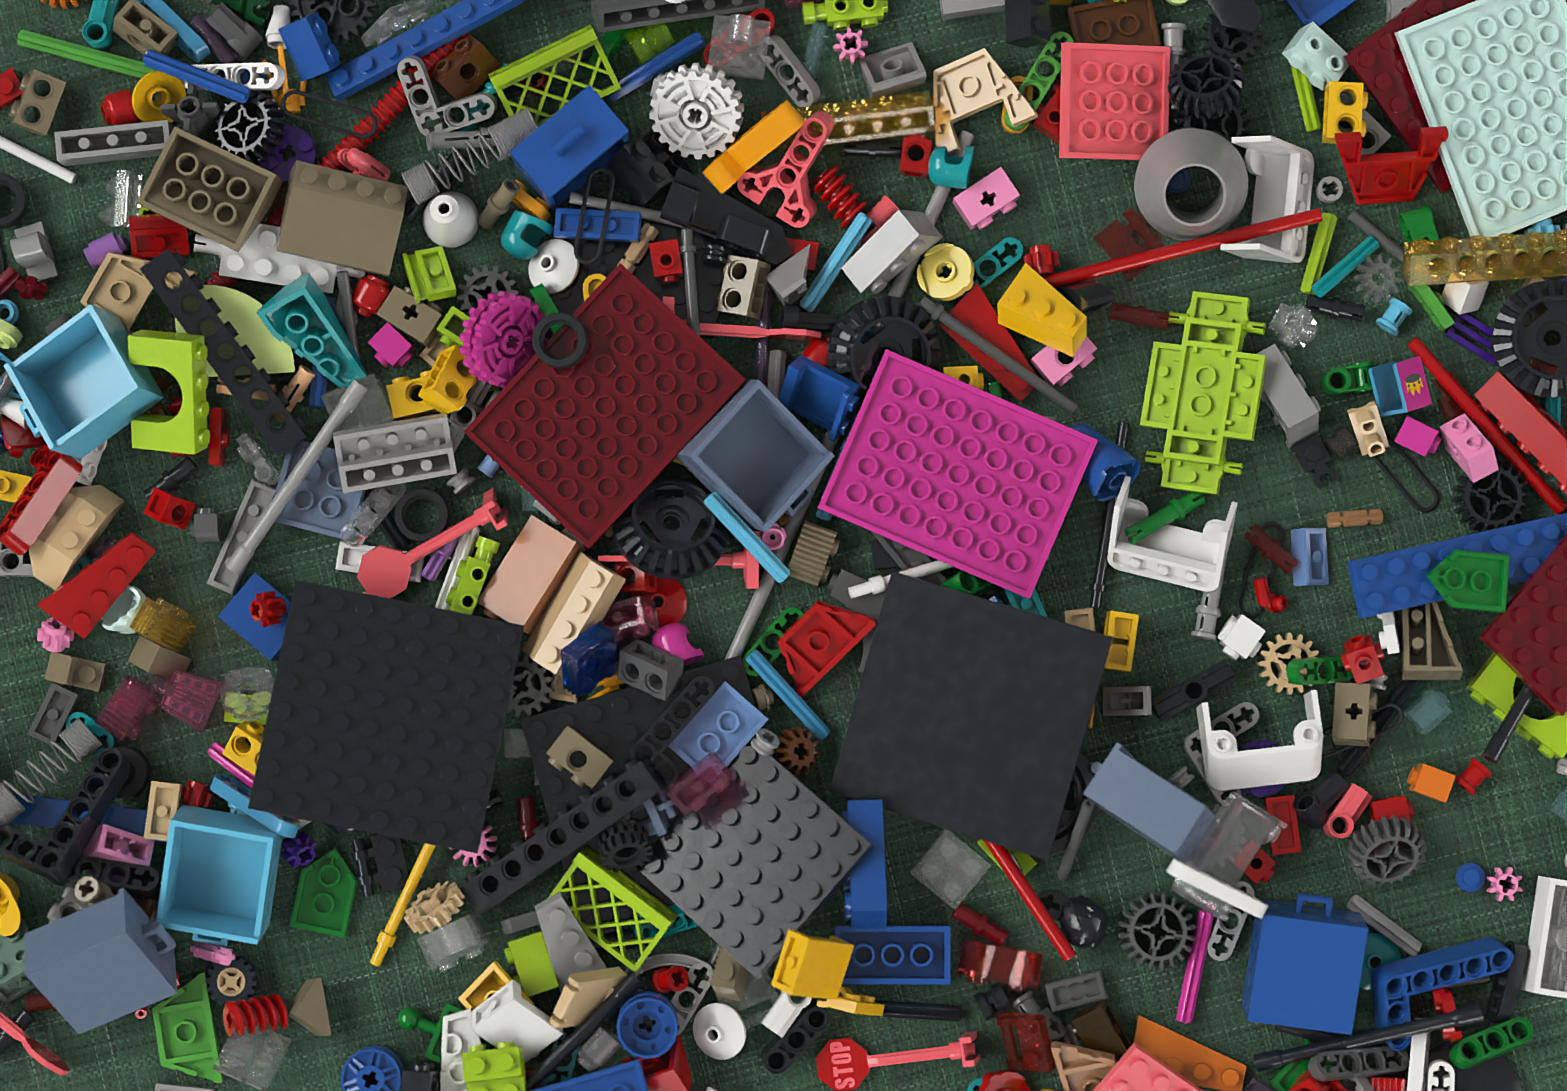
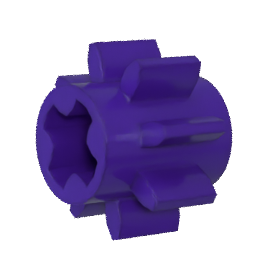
M303 830L300 834L296 833L294 838L286 837L281 843L284 851L280 856L293 868H296L298 864L307 866L316 856L314 847L317 845V842Z

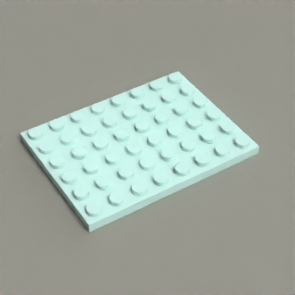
M1476 0L1395 32L1429 127L1447 126L1448 138L1446 142L1442 141L1438 150L1473 246L1482 245L1566 211V0Z

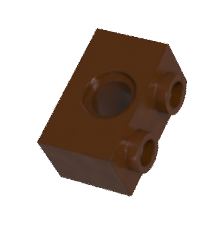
M468 35L456 44L454 50L445 59L437 63L435 70L430 76L456 101L471 96L489 77L488 74L494 72L500 66V63L478 40ZM467 63L465 70L460 72L461 67Z

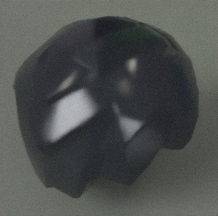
M1079 895L1078 898L1070 900V906H1064L1063 916L1059 919L1061 924L1060 930L1070 944L1078 948L1089 947L1094 950L1105 936L1109 919L1106 911L1099 904Z

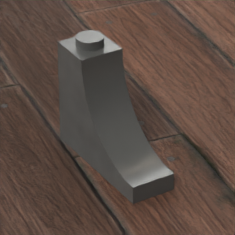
M843 569L839 575L834 573L827 589L832 590L830 597L837 600L846 609L874 617L878 622L886 589L885 592L875 595L868 593L851 599L848 588L868 581ZM876 625L862 638V659L858 672L863 674Z

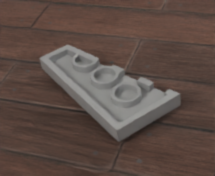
M560 892L534 906L561 994L565 985H570L568 982L570 974L608 968Z

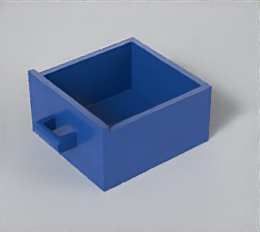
M589 85L513 148L510 154L518 172L541 199L549 205L553 212L570 198L571 192L576 193L586 184L587 177L593 169L607 167L606 164L623 145L629 142L627 135L629 130ZM601 171L595 173V174L592 176V178H594V177H595L598 173H600Z
M1297 893L1295 904L1259 899L1266 903L1268 908L1262 919L1255 916L1241 1004L1247 1021L1352 1035L1369 929L1360 912L1332 909V897ZM1303 901L1324 903L1325 908L1302 904Z

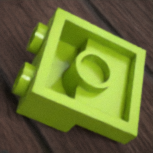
M513 1041L497 1043V1049L486 1050V1045L469 1046V1052L462 1053L464 1082L467 1084V1091H527L523 1047H515Z

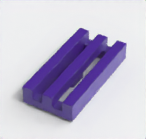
M1466 313L1457 314L1453 320L1455 323L1449 327L1444 336L1491 365H1494L1496 361L1493 354L1491 356L1454 333V330L1457 329L1492 350V342L1459 322L1462 320L1489 338L1492 336V329Z

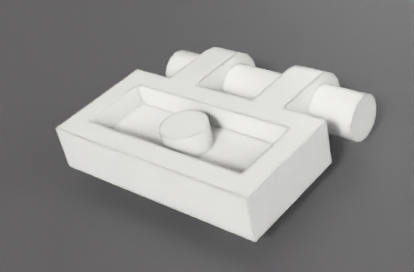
M1394 611L1376 615L1383 621L1384 631L1379 632L1381 648H1387L1388 654L1401 652Z

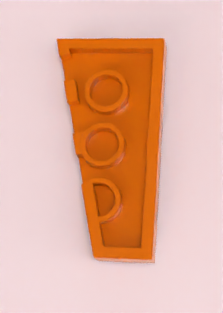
M1137 1015L1132 1045L1136 1043L1197 1086L1222 1091H1242L1246 1065L1145 1017Z

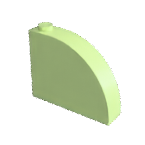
M179 280V286H173V289L179 288L182 285V280ZM203 285L204 288L200 290L207 300L212 297L219 306L221 312L218 313V316L224 323L230 321L239 335L235 339L241 347L246 344L256 357L252 362L258 370L264 368L268 374L295 372L291 346L283 340L280 342L272 336L257 314V311L263 306L259 301L236 289L218 285ZM187 296L183 300V307L188 312H195L199 309L200 302L195 296ZM175 318L176 333L187 334ZM206 319L201 322L200 329L204 335L211 336L216 333L217 325L213 320ZM222 343L217 349L218 355L223 359L231 358L235 352L234 347L229 343ZM205 360V371L208 377H217V373L209 362ZM245 366L238 367L235 370V375H252L251 370Z

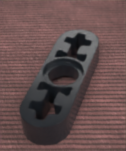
M1508 941L1505 944L1513 953L1514 958L1508 970L1495 975L1486 1009V1016L1490 1022L1501 1024L1511 1019L1528 955L1525 944Z

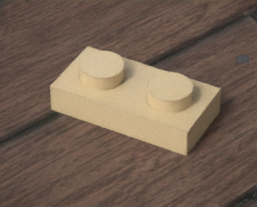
M151 781L144 839L167 841L170 819L179 810L182 784Z

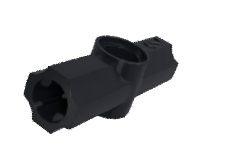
M1224 659L1152 698L1151 707L1160 722L1195 703L1201 702L1206 697L1237 680L1230 665ZM1191 682L1197 684L1200 689V693L1195 699L1188 697L1186 694V687Z

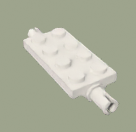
M258 224L239 252L203 235L196 234L195 242L206 243L207 245L194 244L193 252L219 255V258H221L220 276L286 286L310 273L321 291L333 294L337 272L348 271L350 277L356 278L365 276V271L278 252L280 227Z

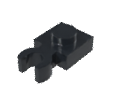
M1319 435L1292 448L1304 473L1310 470L1314 472L1313 482L1318 489L1323 487L1320 481L1322 474H1327L1331 482L1336 480L1335 472L1325 465L1326 462L1331 460V457Z

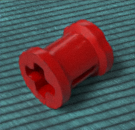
M1471 758L1470 765L1460 776H1456L1454 781L1464 791L1474 796L1476 793L1475 789L1486 777L1490 778L1492 774L1477 759Z
M672 966L669 969L663 967L654 971L651 982L654 990L658 993L663 994L671 990L679 992L687 987L689 976L686 969L682 966Z

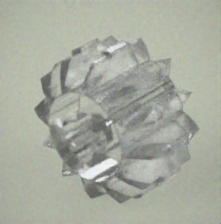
M1377 255L1375 262L1371 257H1367L1365 265L1359 264L1356 267L1361 274L1355 275L1353 280L1362 284L1356 287L1355 290L1356 292H1360L1363 289L1366 291L1363 295L1364 300H1368L1373 295L1374 303L1378 304L1381 296L1388 302L1391 300V293H1399L1400 289L1395 284L1402 283L1403 278L1395 276L1401 270L1399 266L1393 269L1390 267L1393 263L1392 258L1383 263L1382 255ZM1377 273L1380 274L1379 278L1383 277L1384 279L1379 285L1375 284L1377 280L1373 281L1372 279Z

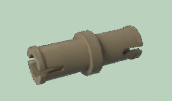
M506 178L497 192L490 195L487 200L488 205L477 218L482 227L492 229L501 214H505L509 210L511 200L520 190V186L516 181Z

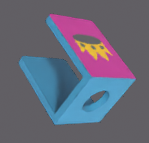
M1420 356L1397 363L1390 361L1368 369L1380 417L1410 412L1432 404Z

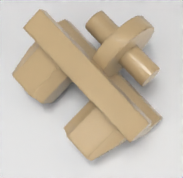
M1375 401L1369 402L1360 408L1347 410L1362 456L1368 454L1370 457L1384 453L1386 451L1385 448L1390 446Z

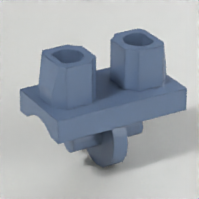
M664 789L635 808L633 812L646 807L650 817L640 821L639 824H641V827L644 826L649 836L658 834L659 837L668 832L667 829L671 825L669 819L676 816L672 805L678 803L679 799L677 796L669 799Z

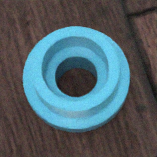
M7 299L0 300V319L14 325L19 318L17 305ZM8 309L10 311L9 317L2 319L1 312Z

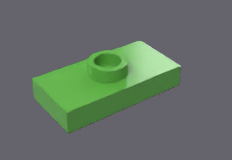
M1423 277L1409 285V289L1439 331L1442 332L1455 323L1443 307L1446 304L1442 296L1437 291L1433 293Z

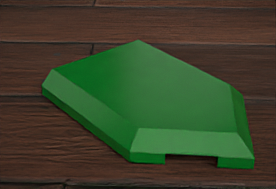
M1454 550L1426 575L1452 608L1499 613L1506 611L1510 555Z
M336 847L301 870L290 927L346 938L357 888V879Z

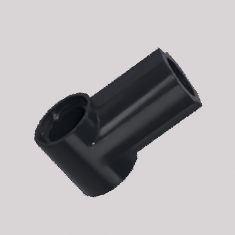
M1331 770L1312 791L1300 793L1294 799L1293 808L1308 828H1319L1328 820L1329 814L1327 810L1347 790L1349 785L1337 773Z

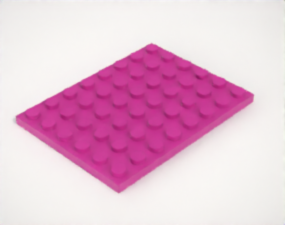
M886 349L818 508L1030 599L1098 440Z

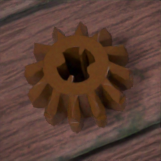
M794 727L792 731L790 729L783 730V737L777 736L780 744L774 749V753L778 754L775 760L792 775L798 776L799 773L808 774L810 772L809 766L815 767L818 765L814 756H819L821 752L814 749L819 741L817 739L811 740L812 732H803L801 727ZM794 748L798 749V755L794 754Z

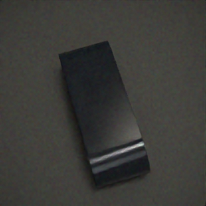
M810 1002L801 1010L782 1038L776 1034L764 1047L761 1059L765 1068L770 1073L781 1074L786 1071L828 1027L830 1017L824 1007L816 1006L817 1002ZM813 1011L822 1012V1018L817 1023H810L808 1021L809 1015ZM801 1032L802 1039L796 1044L788 1042L791 1033ZM776 1052L782 1054V1060L778 1064L768 1063V1058L771 1054Z

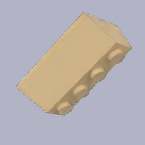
M579 551L522 650L533 661L555 675L569 678L626 578L584 552Z

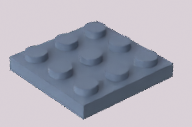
M301 440L287 450L275 495L302 458L311 442ZM326 447L275 522L352 542L366 490L343 493L336 451L334 448Z

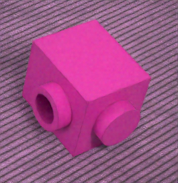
M388 322L368 342L377 351L374 357L384 367H387L389 364L395 369L399 365L404 367L414 357L412 352L415 348Z
M1407 416L1394 442L1424 457H1428L1430 452L1436 453L1442 441L1438 437L1441 431L1411 416Z

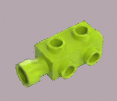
M823 0L824 3L814 4L813 1L802 2L804 25L816 24V21L826 20L827 27L833 26L834 31H844L850 27V24L861 23L862 28L878 26V21H883L884 13H888L887 0H872L874 5L871 7H866L863 4L864 0ZM844 3L846 8L838 10L835 4Z
M479 536L475 545L477 551L474 558L468 556L466 561L460 560L455 576L460 577L456 588H450L445 603L450 604L448 610L469 615L473 614L493 554H497L500 543ZM475 569L481 571L482 575L479 580H475L472 576ZM465 596H469L472 600L469 607H465L462 603Z

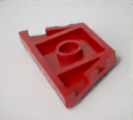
M817 600L778 639L779 648L782 655L785 656L786 665L790 675L792 674L798 695L802 698L877 624V620L874 617Z

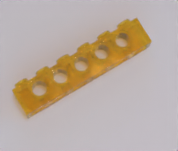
M929 91L795 108L805 121L817 111L827 112L832 117L834 127L824 145L935 131L933 103ZM771 111L761 112V119ZM813 122L814 129L818 132H823L822 125L818 122ZM800 128L771 152L788 150ZM799 145V148H805V147H806V146H804V145Z
M1558 230L1555 233L1533 231L1524 235L1504 233L1494 237L1474 235L1463 239L1446 237L1442 240L1428 241L1426 239H1417L1413 242H1404L1402 274L1408 286L1567 276V230ZM1552 250L1549 254L1544 255L1547 251ZM1524 252L1522 255L1515 257L1518 253ZM1491 254H1495L1492 258H1488ZM1467 256L1465 259L1459 260L1461 257ZM1439 257L1435 262H1430L1432 259Z

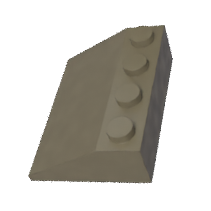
M174 127L136 203L239 252L271 207L283 181L276 174Z
M296 160L289 173L277 251L388 277L404 215L408 187Z

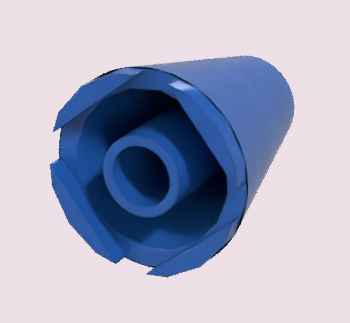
M1076 424L1071 427V429L1098 440L1083 474L1089 490L1097 500L1108 501L1118 496L1120 492L1118 489L1122 486L1125 476L1131 477L1130 485L1133 483L1141 468L1135 456L1087 424Z

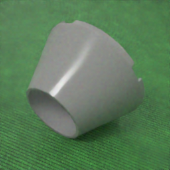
M1182 128L1161 136L1144 152L1135 174V198L1143 217L1154 229L1170 238L1188 241L1220 233L1235 221L1242 211L1247 198L1248 173L1240 153L1226 138L1213 131ZM1190 166L1207 168L1219 178V191L1215 200L1208 207L1197 212L1178 210L1165 197L1166 188L1172 176L1181 169Z

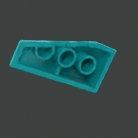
M310 273L283 287L257 311L258 316L272 336L280 342L283 340L295 350L294 353L301 358L305 357L313 363L320 373L342 390H346L353 379L361 382L368 378L367 372L327 298Z

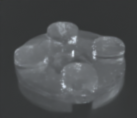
M244 667L227 672L220 689L222 706L226 712L228 710L234 714V718L242 721H255L265 717L269 710L275 681L270 670L264 667ZM247 690L257 692L253 693L251 698H247L246 694H243Z

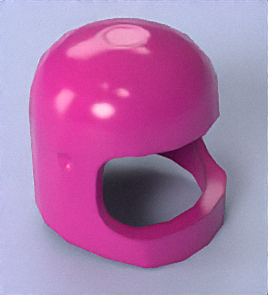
M682 623L667 624L658 629L652 636V646L683 659V666L704 658L701 648L695 649L689 644L686 635L690 633V630Z

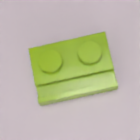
M442 246L415 251V254L411 255L402 253V262L416 304H419L420 300L428 299V301L456 296V286Z

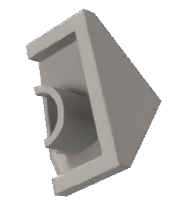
M810 244L764 276L783 306H791L802 298L808 290L806 287Z

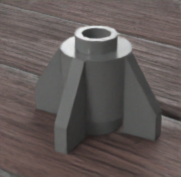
M188 82V96L183 97L178 102L177 107L175 104H161V111L165 116L182 124L184 131L196 136L209 130L219 114L220 108L217 102L203 103L199 98L197 86Z

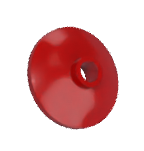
M657 577V593H632L630 607L638 623L647 629L657 631L667 624L679 623L686 612L687 597L683 587L677 580ZM655 597L663 598L664 603L661 607L653 605Z

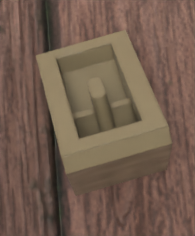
M140 635L128 661L151 674L172 682L176 672L186 674L192 658Z
M322 978L307 979L287 1009L290 1018L316 1036L331 1035Z

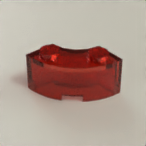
M963 940L957 974L969 976L968 982L985 985V980L1007 983L1010 990L1025 992V987L1037 988L1043 954L1012 947L995 946L990 943Z

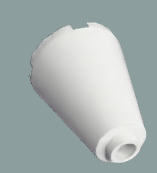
M449 191L440 193L429 201L424 209L422 221L427 236L433 242L442 247L455 248L468 243L474 237L478 230L479 222L477 218L479 215L475 204L470 198L462 193Z

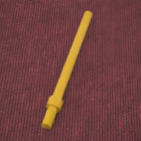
M424 843L385 929H381L376 940L378 944L371 957V964L380 967L388 948L393 946L397 938L395 933L436 845Z

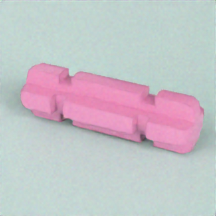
M197 941L194 942V945L190 946V951L198 958L226 966L231 964V960H235V954L226 947Z

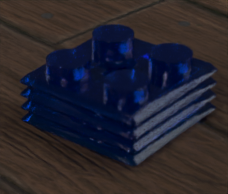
M602 621L597 622L561 649L563 689H567V692L576 695V698L584 693L592 692L596 688L597 683L605 677H612L618 669L614 629L610 630V626L606 627V623L602 624Z

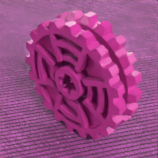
M499 291V294L489 293L487 300L479 299L478 307L476 309L471 308L469 311V320H464L465 332L460 334L459 339L463 341V346L459 348L460 354L465 355V359L462 362L464 366L471 367L469 373L472 376H478V380L483 382L488 381L492 385L505 387L536 354L533 349L532 336L536 325L545 317L543 312L538 311L540 306L537 303L531 302V299L527 297H520L514 293L509 294L506 291ZM544 337L545 344L548 341V339Z

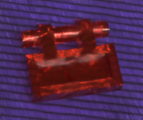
M1131 207L1123 213V216L1129 222L1128 225L1123 228L1115 220L1094 237L1096 243L1111 260L1164 247L1159 235H1154L1144 223L1146 220L1141 214L1137 215ZM1135 230L1146 242L1141 247L1130 236ZM1150 265L1122 271V274L1130 282Z

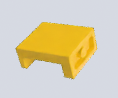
M789 929L771 985L794 996L837 1000L854 945L837 936H830L829 939L811 937L799 931Z

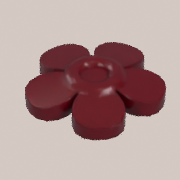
M27 276L25 280L19 279L15 282V288L20 290L19 296L24 299H44V292L48 291V285L43 281L37 282L38 279L34 276Z

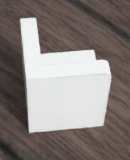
M1471 267L1450 271L1441 296L1445 304L1459 315L1477 311L1480 308L1490 281Z

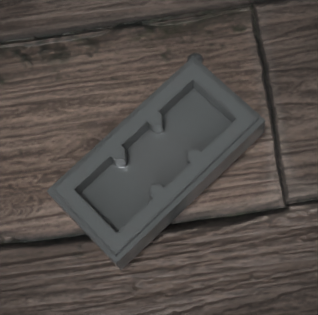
M1100 970L1044 984L1052 1013L1108 998Z

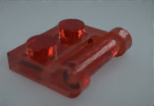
M1003 1012L996 1016L997 1026L1001 1027L1008 1057L1006 1060L1007 1070L1013 1072L1027 1070L1050 1073L1056 1068L1044 1015ZM1012 1026L1017 1028L1023 1057L1018 1054Z

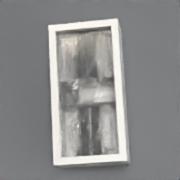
M1538 876L1527 946L1528 955L1524 967L1521 990L1567 998L1566 880Z

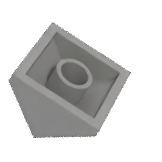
M912 42L867 55L864 59L858 58L871 100L925 84L926 71Z

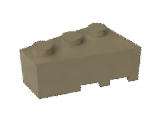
M1437 602L1400 610L1402 680H1461L1463 669L1455 654L1451 638L1448 636Z

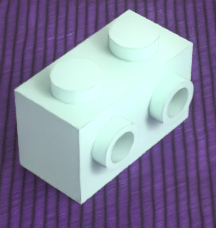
M1314 22L1299 29L1281 53L1294 68L1299 69L1309 78L1313 86L1322 91L1325 90V86L1329 81H1339L1349 67V64L1343 57L1347 53Z

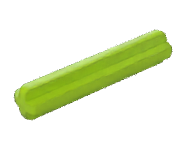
M1291 65L1306 131L1319 130L1321 124L1309 78Z
M1331 213L1321 214L1322 222L1318 224L1300 291L1305 294L1315 295L1311 287L1322 276L1338 219L1336 215Z

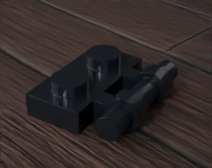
M381 834L371 836L373 848L370 849L364 848L363 838L351 841L354 851L351 853L352 860L356 861L359 874L357 883L362 888L363 897L375 895L372 883L381 882L383 893L404 888L410 874L401 838ZM375 856L378 873L370 875L367 858Z

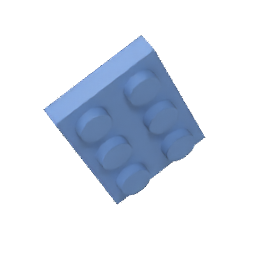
M725 681L668 747L712 784L738 755L740 750L753 738L758 729L767 722L768 718Z

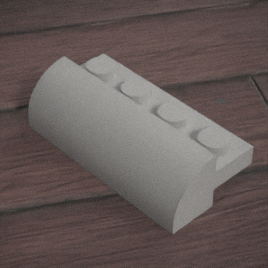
M446 413L332 432L343 493L457 474Z

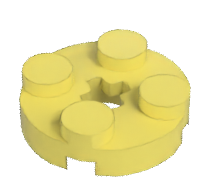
M943 243L933 246L923 255L925 258L917 268V280L920 287L934 300L950 301L960 297L965 291L972 288L974 283V265L970 256L963 249L953 244ZM947 266L949 269H952L949 277H939V274L943 272V267Z

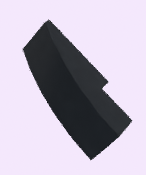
M1094 280L1075 283L1057 289L1060 294L1083 314L1098 311L1115 300L1113 294L1104 285Z

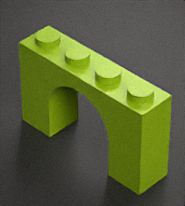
M139 330L128 335L129 364L154 366L167 370L178 381L183 397L181 409L176 416L144 413L132 419V448L194 455L208 448L210 441V432L207 429L209 404L206 401L208 375L205 371V360L208 350L205 345L204 335Z
M1493 652L1466 688L1472 692L1470 697L1482 706L1485 703L1494 709L1492 714L1503 722L1515 701L1513 686L1517 675ZM1567 711L1563 716H1557L1554 713L1541 720L1533 719L1525 714L1522 716L1515 732L1528 742L1530 739L1539 745L1538 751L1547 758L1563 759L1567 754Z

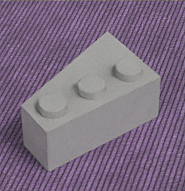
M1273 344L1258 352L1257 354L1267 356L1261 400L1267 403L1274 414L1272 420L1275 425L1280 424L1286 433L1287 440L1285 443L1288 449L1319 433V411L1321 409L1315 397H1309L1304 390L1306 385L1301 375L1293 373L1290 368L1292 365L1290 358L1284 350L1280 352L1276 344Z

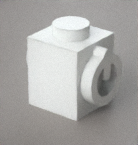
M1243 614L1238 615L1237 618L1232 615L1220 630L1217 638L1221 640L1219 644L1224 646L1222 651L1234 660L1238 658L1243 660L1247 659L1248 656L1253 658L1262 646L1259 640L1266 631Z

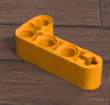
M785 100L731 143L702 173L721 194L724 193L748 169L794 134L806 122L805 119L788 100Z

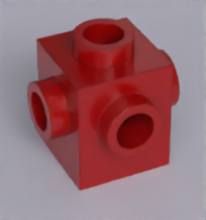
M1371 634L1366 636L1357 635L1350 638L1348 642L1343 643L1345 654L1341 655L1342 662L1346 671L1352 670L1356 684L1384 676L1381 660L1385 659L1380 642L1374 644Z

